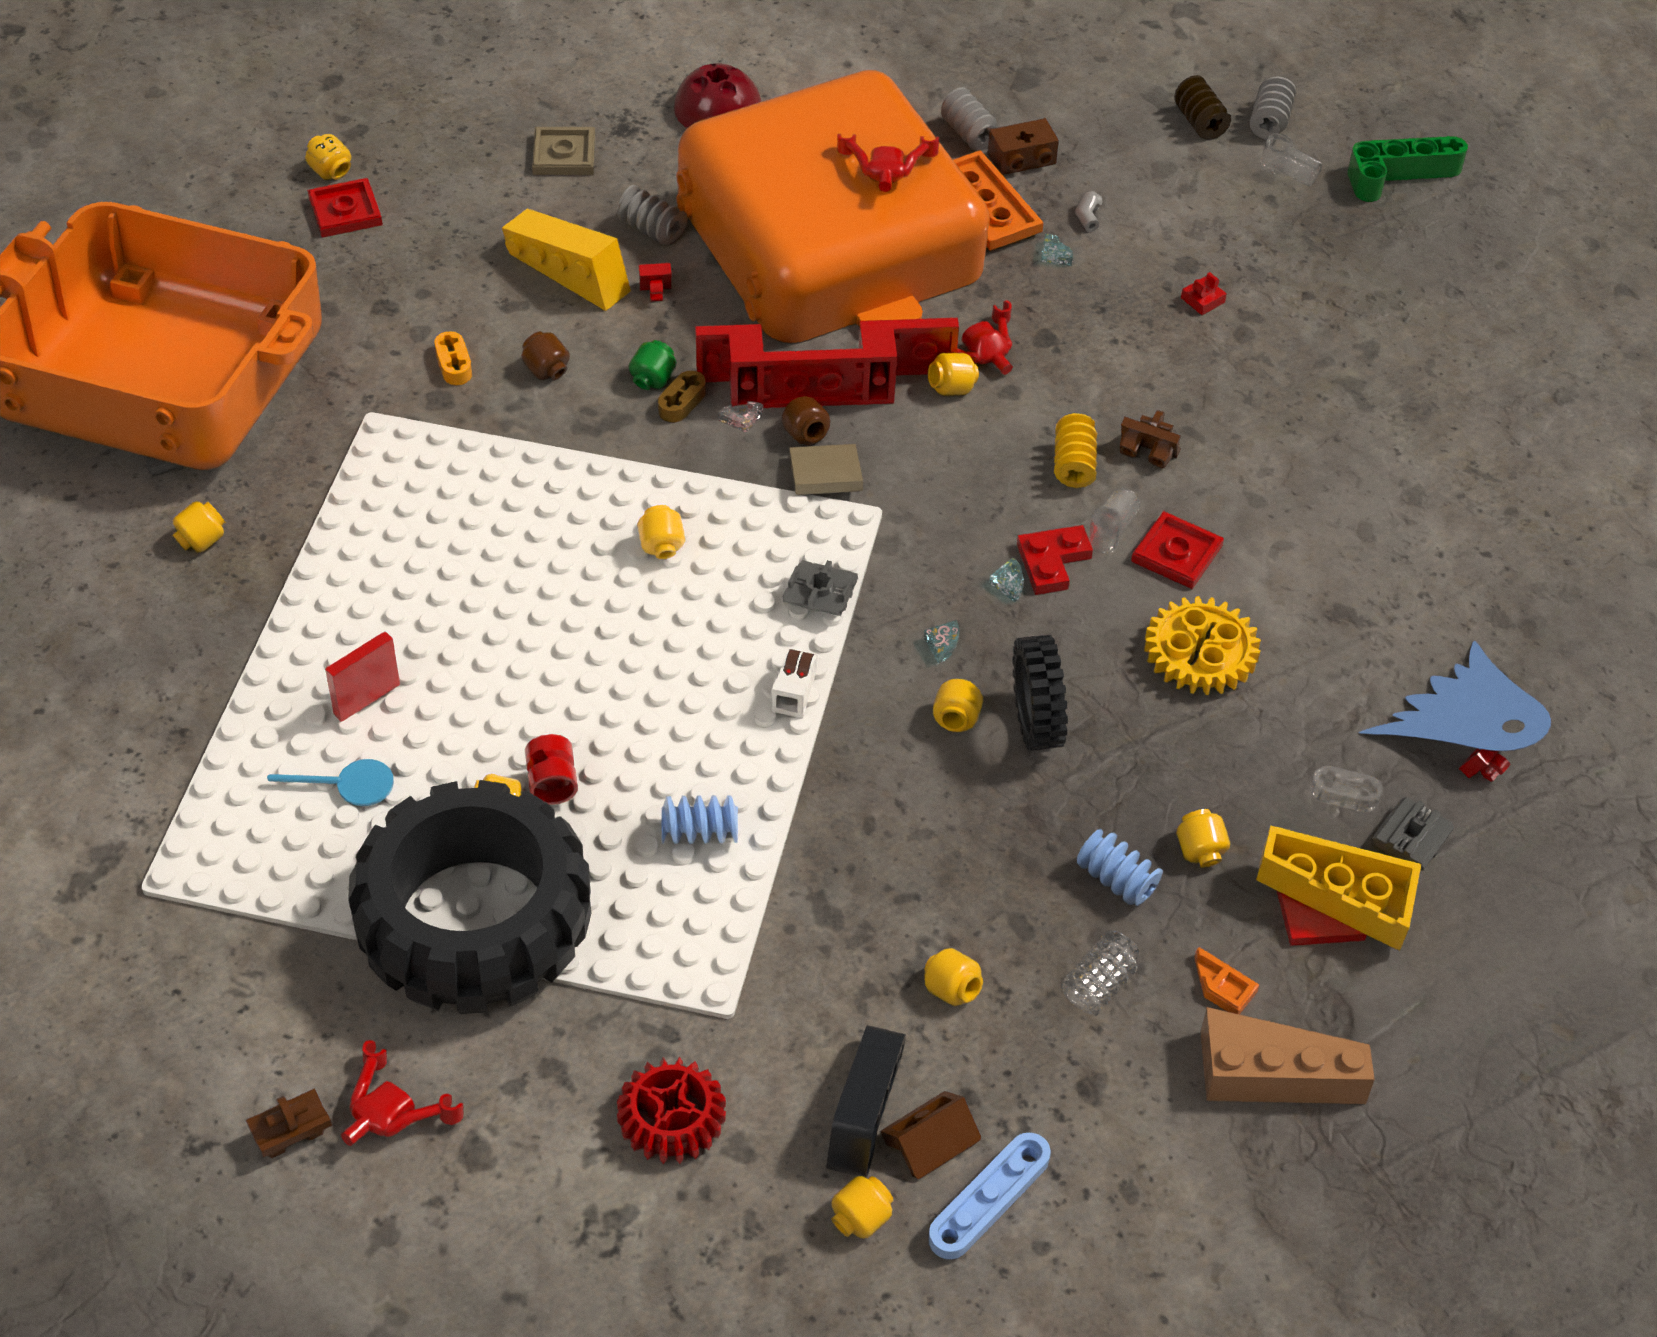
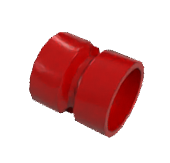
M556 734L541 735L528 742L524 750L530 793L549 805L569 801L578 791L572 743L568 738Z

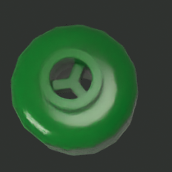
M653 340L652 342H644L638 347L629 362L628 369L634 377L633 382L641 389H661L667 384L676 369L677 362L674 357V351L670 346L662 341Z

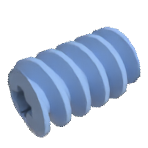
M701 795L696 796L693 806L689 805L686 796H681L678 806H674L671 796H666L662 806V844L667 833H670L674 844L679 843L682 833L686 834L689 844L694 843L697 833H701L704 843L710 842L712 833H716L719 843H724L728 832H731L734 842L738 843V806H735L731 795L726 796L723 806H720L716 795L711 796L708 806L704 805Z
M1102 829L1095 831L1080 849L1077 856V864L1083 869L1088 868V872L1092 877H1100V882L1104 886H1111V890L1115 895H1123L1125 903L1137 906L1142 904L1156 889L1163 870L1157 868L1149 874L1148 871L1152 864L1149 859L1144 860L1139 865L1136 864L1140 852L1135 850L1126 856L1125 853L1129 846L1127 842H1121L1114 847L1117 835L1114 832L1103 838Z

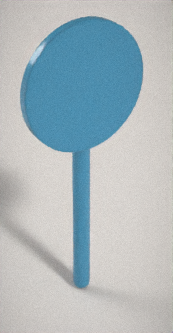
M362 759L352 762L341 771L339 777L267 775V780L271 782L337 784L341 797L348 803L357 806H370L381 802L391 793L394 785V778L390 768L386 764L374 759Z

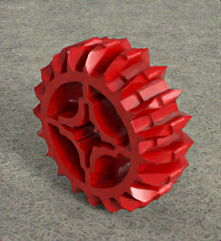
M679 1056L675 1061V1065H668V1062L663 1057L659 1067H654L647 1061L644 1066L645 1074L634 1070L631 1075L632 1082H624L622 1095H619L617 1099V1123L621 1127V1134L624 1140H630L631 1148H633L634 1152L644 1148V1156L647 1160L653 1155L659 1154L660 1161L664 1165L668 1156H675L677 1162L681 1164L683 1154L688 1153L696 1159L699 1155V1147L710 1150L712 1138L719 1139L721 1125H724L726 1121V1111H724L726 1099L724 1094L721 1093V1085L718 1080L712 1081L709 1069L699 1072L696 1061L685 1067ZM689 1094L701 1103L704 1108L703 1111L696 1109L695 1104L688 1101ZM640 1109L647 1111L648 1116L655 1119L654 1126L648 1124L639 1114Z

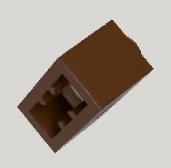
M1043 118L990 129L987 153L998 171L1005 175L1056 164L1059 140L1047 119Z

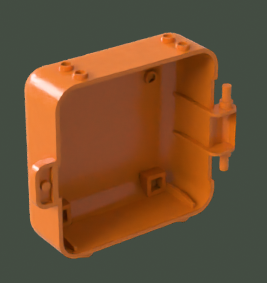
M864 70L698 121L689 126L680 138L678 145V172L676 174L678 183L676 201L678 209L687 214V218L690 219L743 299L749 318L753 322L757 321L761 324L763 331L778 341L788 343L802 342L853 324H857L859 327L860 321L922 319L923 311L918 302L970 285L978 280L983 272L990 222L989 211L984 200L940 142L937 156L928 158L921 155L911 173L898 182L892 183L891 190L888 192L880 191L879 182L863 174L854 154L842 155L837 151V134H841L843 138H851L852 134H856V143L866 153L869 162L871 151L874 148L891 146L903 151V163H905L907 155L920 145V136H924V139L927 141L935 140V135L895 82L880 71Z
M115 202L92 203L77 210L66 222V230L54 244L45 239V236L51 230L50 224L46 221H40L32 231L18 234L0 254V297L7 299L0 307V417L11 422L197 470L215 469L225 464L236 452L313 342L321 327L322 312L316 261L307 250L293 246L285 241H272L144 210L136 205L128 206Z

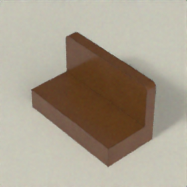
M947 1091L940 1093L880 1131L887 1146L901 1150L912 1176L917 1179L927 1175L981 1140V1135L965 1098Z

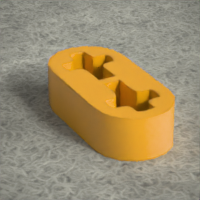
M452 331L439 334L434 340L435 352L445 382L451 385L467 383L472 377V368L462 336ZM447 347H452L454 351L449 352ZM458 365L459 370H455L452 366Z

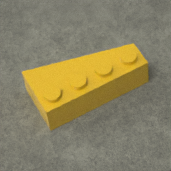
M528 208L502 227L505 245L510 255L601 309L607 311L631 292L617 238Z

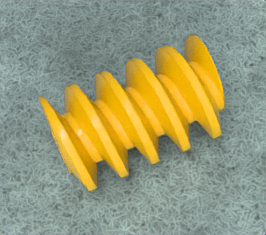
M1073 413L1065 415L1058 421L1055 429L1054 474L1056 479L1068 487H1086L1096 480L1097 432L1095 430V421L1084 414Z

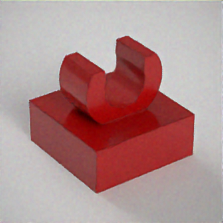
M671 263L639 265L640 291L650 290L651 302L663 301V289H671Z
M1209 272L1205 277L1196 279L1194 283L1183 288L1181 299L1199 314L1204 315L1224 304L1227 293L1218 287L1219 279Z
M1476 748L1459 767V770L1468 778H1471L1480 771L1485 779L1493 782L1511 764L1504 756L1497 754L1499 751Z

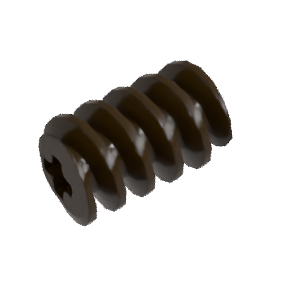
M1194 75L1186 78L1179 84L1174 95L1175 104L1199 137L1215 139L1224 134L1231 124V115L1227 113V109L1202 76Z

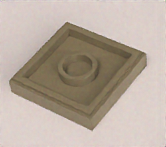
M535 127L533 175H594L595 127Z
M856 444L789 448L796 495L863 491V477Z

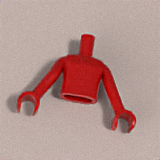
M837 134V151L842 155L854 154L863 174L879 182L880 191L888 192L891 190L892 183L898 182L911 173L921 155L928 158L938 155L939 137L935 136V140L927 141L924 139V136H920V145L907 155L905 163H903V151L891 146L874 148L871 151L869 162L866 153L856 143V134H852L851 138H843L841 134Z
M1008 300L1003 301V310L993 305L992 320L998 325V331L988 321H982L970 326L964 331L961 339L970 352L957 348V353L968 354L975 364L982 365L993 362L1003 375L1011 372L1013 366L1004 357L1012 348V341L1007 328V323L1011 319V302Z
M365 1041L362 1046L364 1065L349 1105L352 1116L356 1121L341 1133L342 1140L348 1146L355 1144L369 1131L380 1136L392 1137L412 1123L435 1115H439L440 1120L448 1125L457 1124L463 1119V1103L451 1107L452 1095L447 1093L441 1095L439 1103L415 1109L413 1100L405 1091L389 1081H385L373 1092L367 1094L374 1072L383 1069L387 1064V1050L382 1049L380 1052L375 1053V1041Z

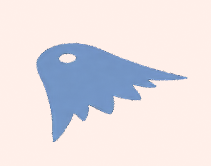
M1473 641L1469 655L1470 668L1455 664L1454 669L1458 679L1431 676L1430 682L1437 694H1414L1405 697L1419 711L1394 713L1393 716L1404 721L1375 726L1359 733L1417 737L1478 749L1510 751L1525 748L1540 741L1551 727V718L1549 712L1540 702L1504 675L1486 656L1478 643ZM1510 720H1519L1525 725L1524 729L1517 733H1508L1502 729V726Z

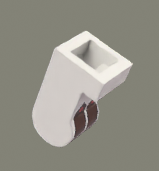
M788 649L783 668L780 669L778 678H775L772 687L771 712L803 718L816 674L818 655ZM785 696L798 699V704L787 705L781 698Z

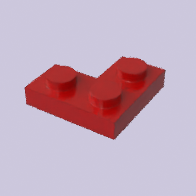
M1084 525L1022 534L1017 537V547L1035 595L1068 590L1070 580L1063 563L1092 559L1093 548Z

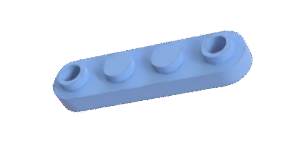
M1022 1133L1016 1136L932 1222L928 1238L931 1250L937 1256L944 1259H956L964 1255L1047 1169L1051 1153L1048 1142L1042 1136L1035 1133ZM1029 1155L1032 1156L1035 1159V1161L1027 1162L1022 1157ZM952 1237L956 1242L947 1244L942 1239Z

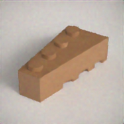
M1209 1007L1206 1008L1200 1033L1207 1101L1366 1104L1375 1080L1369 1044Z

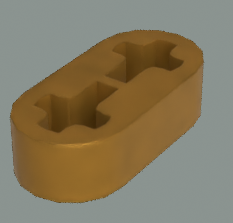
M685 371L678 375L658 398L660 418L670 423L685 419L706 395L704 375L697 371Z

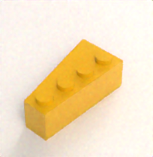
M1270 826L1256 880L1400 951L1410 928L1421 864Z

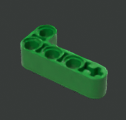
M1455 136L1357 142L1352 148L1347 170L1353 191L1360 200L1374 202L1380 199L1385 181L1458 176L1462 172L1468 144L1462 138Z

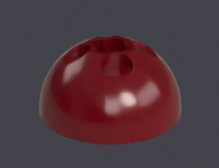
M722 63L707 64L692 71L682 81L675 96L674 113L677 120L685 128H688L698 121L759 103L761 98L754 82L740 69Z

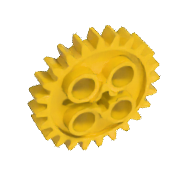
M1196 596L1195 602L1190 604L1183 597L1180 606L1171 601L1169 602L1168 610L1159 608L1157 617H1151L1150 625L1146 630L1144 651L1149 652L1147 662L1155 663L1154 672H1165L1164 682H1169L1173 679L1177 680L1176 689H1180L1187 684L1190 685V693L1192 694L1195 693L1197 687H1202L1205 695H1209L1211 687H1215L1220 694H1223L1225 684L1235 690L1238 680L1245 683L1247 682L1248 674L1254 673L1261 651L1259 650L1261 640L1256 638L1257 628L1249 627V617L1239 619V608L1229 612L1227 610L1228 602H1224L1218 607L1215 606L1214 598L1211 597L1208 603L1204 604L1200 597ZM1211 626H1214L1210 632L1209 639L1205 640L1207 631ZM1200 650L1196 662L1190 665L1194 660L1195 652Z

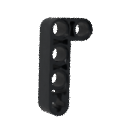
M870 1025L866 1026L835 1112L830 1135L827 1169L854 1176L868 1177L874 1155L877 1131L900 1066L906 1034Z

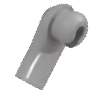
M1095 191L1084 193L1075 209L1076 216L1087 232H1093L1099 227V221L1093 214V211L1099 209L1096 205H1102L1103 200Z

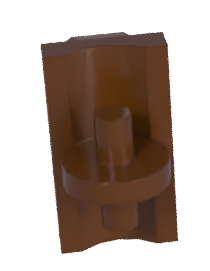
M1157 410L1153 418L1142 415L1140 422L1124 416L1121 423L1120 453L1131 458L1137 457L1140 447L1143 446L1151 449L1148 457L1149 462L1154 466L1165 468L1171 458H1177L1180 453L1181 447H1179L1181 435L1172 433L1174 425L1163 422L1165 416L1163 411Z
M315 1088L288 1101L284 1096L275 1099L277 1106L246 1120L247 1126L263 1158L267 1156L274 1158L285 1153L288 1146L303 1139L311 1141L323 1135L324 1130L332 1126L331 1119L325 1111Z

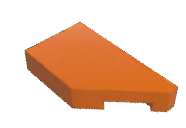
M1199 947L1196 950L1194 959L1204 997L1225 1011L1240 1015L1258 992L1259 984Z

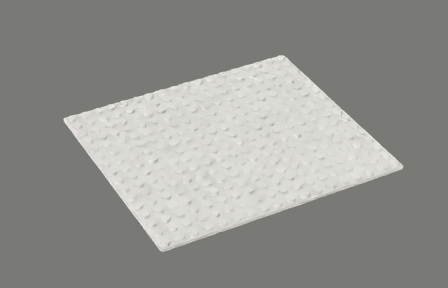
M374 412L366 414L142 883L143 893L160 899L357 940L348 901L349 875L357 863L356 854L374 825L385 828V816L388 811L409 796H412L417 802L430 796L432 786L457 781L458 789L474 788L476 780H483L487 774L516 779L521 783V794L525 790L530 793L524 750L527 743L541 735H561L568 738L572 743L578 791L569 801L550 806L555 811V818L561 816L565 819L583 844V857L589 864L592 914L586 938L578 947H575V958L553 982L714 1017L732 1018L736 1012L882 519V510L879 507L811 494L796 495L795 491ZM652 506H669L670 509L675 510L681 516L686 540L683 547L676 551V554L671 558L658 559L655 555H650L642 549L637 523L639 518L644 515V511ZM804 560L825 565L828 560L832 561L833 568L858 573V580L853 589L852 598H849L847 608L842 612L841 616L783 602L782 596L786 588H788V581L799 562L801 563ZM386 631L393 638L400 685L341 722L333 714L325 669ZM788 649L818 655L816 674L803 718L771 712L772 687L775 678H778L780 669L783 668ZM785 696L781 698L787 705L798 704V699ZM362 759H374L386 764L390 768L394 778V785L391 793L381 802L370 806H357L348 803L341 797L337 784L271 782L267 780V775L339 777L341 771L352 762ZM701 795L704 805L708 806L711 796L716 795L720 806H723L726 796L731 795L735 806H738V843L734 842L731 832H728L724 843H719L716 833H712L709 843H704L701 833H697L694 843L689 844L686 834L682 833L679 843L674 844L670 833H667L662 844V806L666 796H671L674 806H678L681 796H686L689 805L693 806L696 796ZM483 862L466 863L442 870L427 879L413 893L405 908L421 921L441 929L455 931L477 930L501 923L516 914L529 902L537 887L527 877L509 867Z

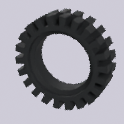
M1050 634L1016 638L1015 646H1013L1014 656H1012L1014 666L1012 673L1015 680L1013 688L1016 693L1015 705L1018 708L1017 717L1018 722H1021L1020 731L1021 735H1023L1024 744H1026V748L1029 751L1064 747L1068 731L1066 726L1068 724V716L1065 709L1068 708L1064 695L1066 693V686L1063 685L1064 673L1063 669L1060 668L1061 658L1058 655L1057 644H1055V640Z

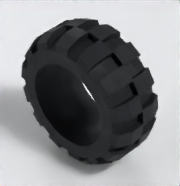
M479 780L478 788L458 789L457 781L432 786L429 797L416 802L412 796H409L391 808L385 816L386 827L374 825L356 854L357 863L349 875L348 901L359 949L367 954L369 967L387 986L395 991L404 986L406 998L420 1005L439 1011L442 1003L456 1004L457 1011L460 1014L488 1013V1003L505 999L509 1007L535 996L538 992L537 982L542 978L552 983L575 958V947H578L586 938L592 912L589 864L583 857V844L565 819L561 816L555 818V811L548 803L526 790L518 797L510 793V788L506 783ZM483 862L509 867L527 877L537 887L529 902L516 914L501 923L477 930L455 931L441 929L421 921L405 908L413 893L427 879L442 870L466 863Z

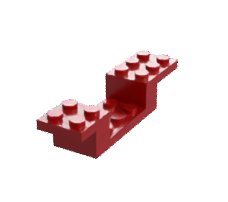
M958 318L860 321L858 349L774 352L763 351L761 324L695 326L696 371L704 375L705 382H729L731 409L784 408L792 400L803 396L815 399L821 406L894 404L896 376L928 375L929 365L938 355L942 353H957L959 322Z

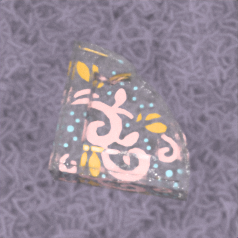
M747 401V405L732 407V404L728 405L718 412V421L747 433L763 414V404Z

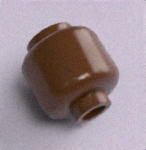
M539 331L525 340L522 345V361L537 379L546 380L551 378L552 380H557L566 373L568 369L566 365L569 362L570 353L555 334Z
M807 396L798 397L792 400L783 411L782 424L784 429L799 444L806 446L814 445L821 441L830 429L831 420L828 412L813 398Z

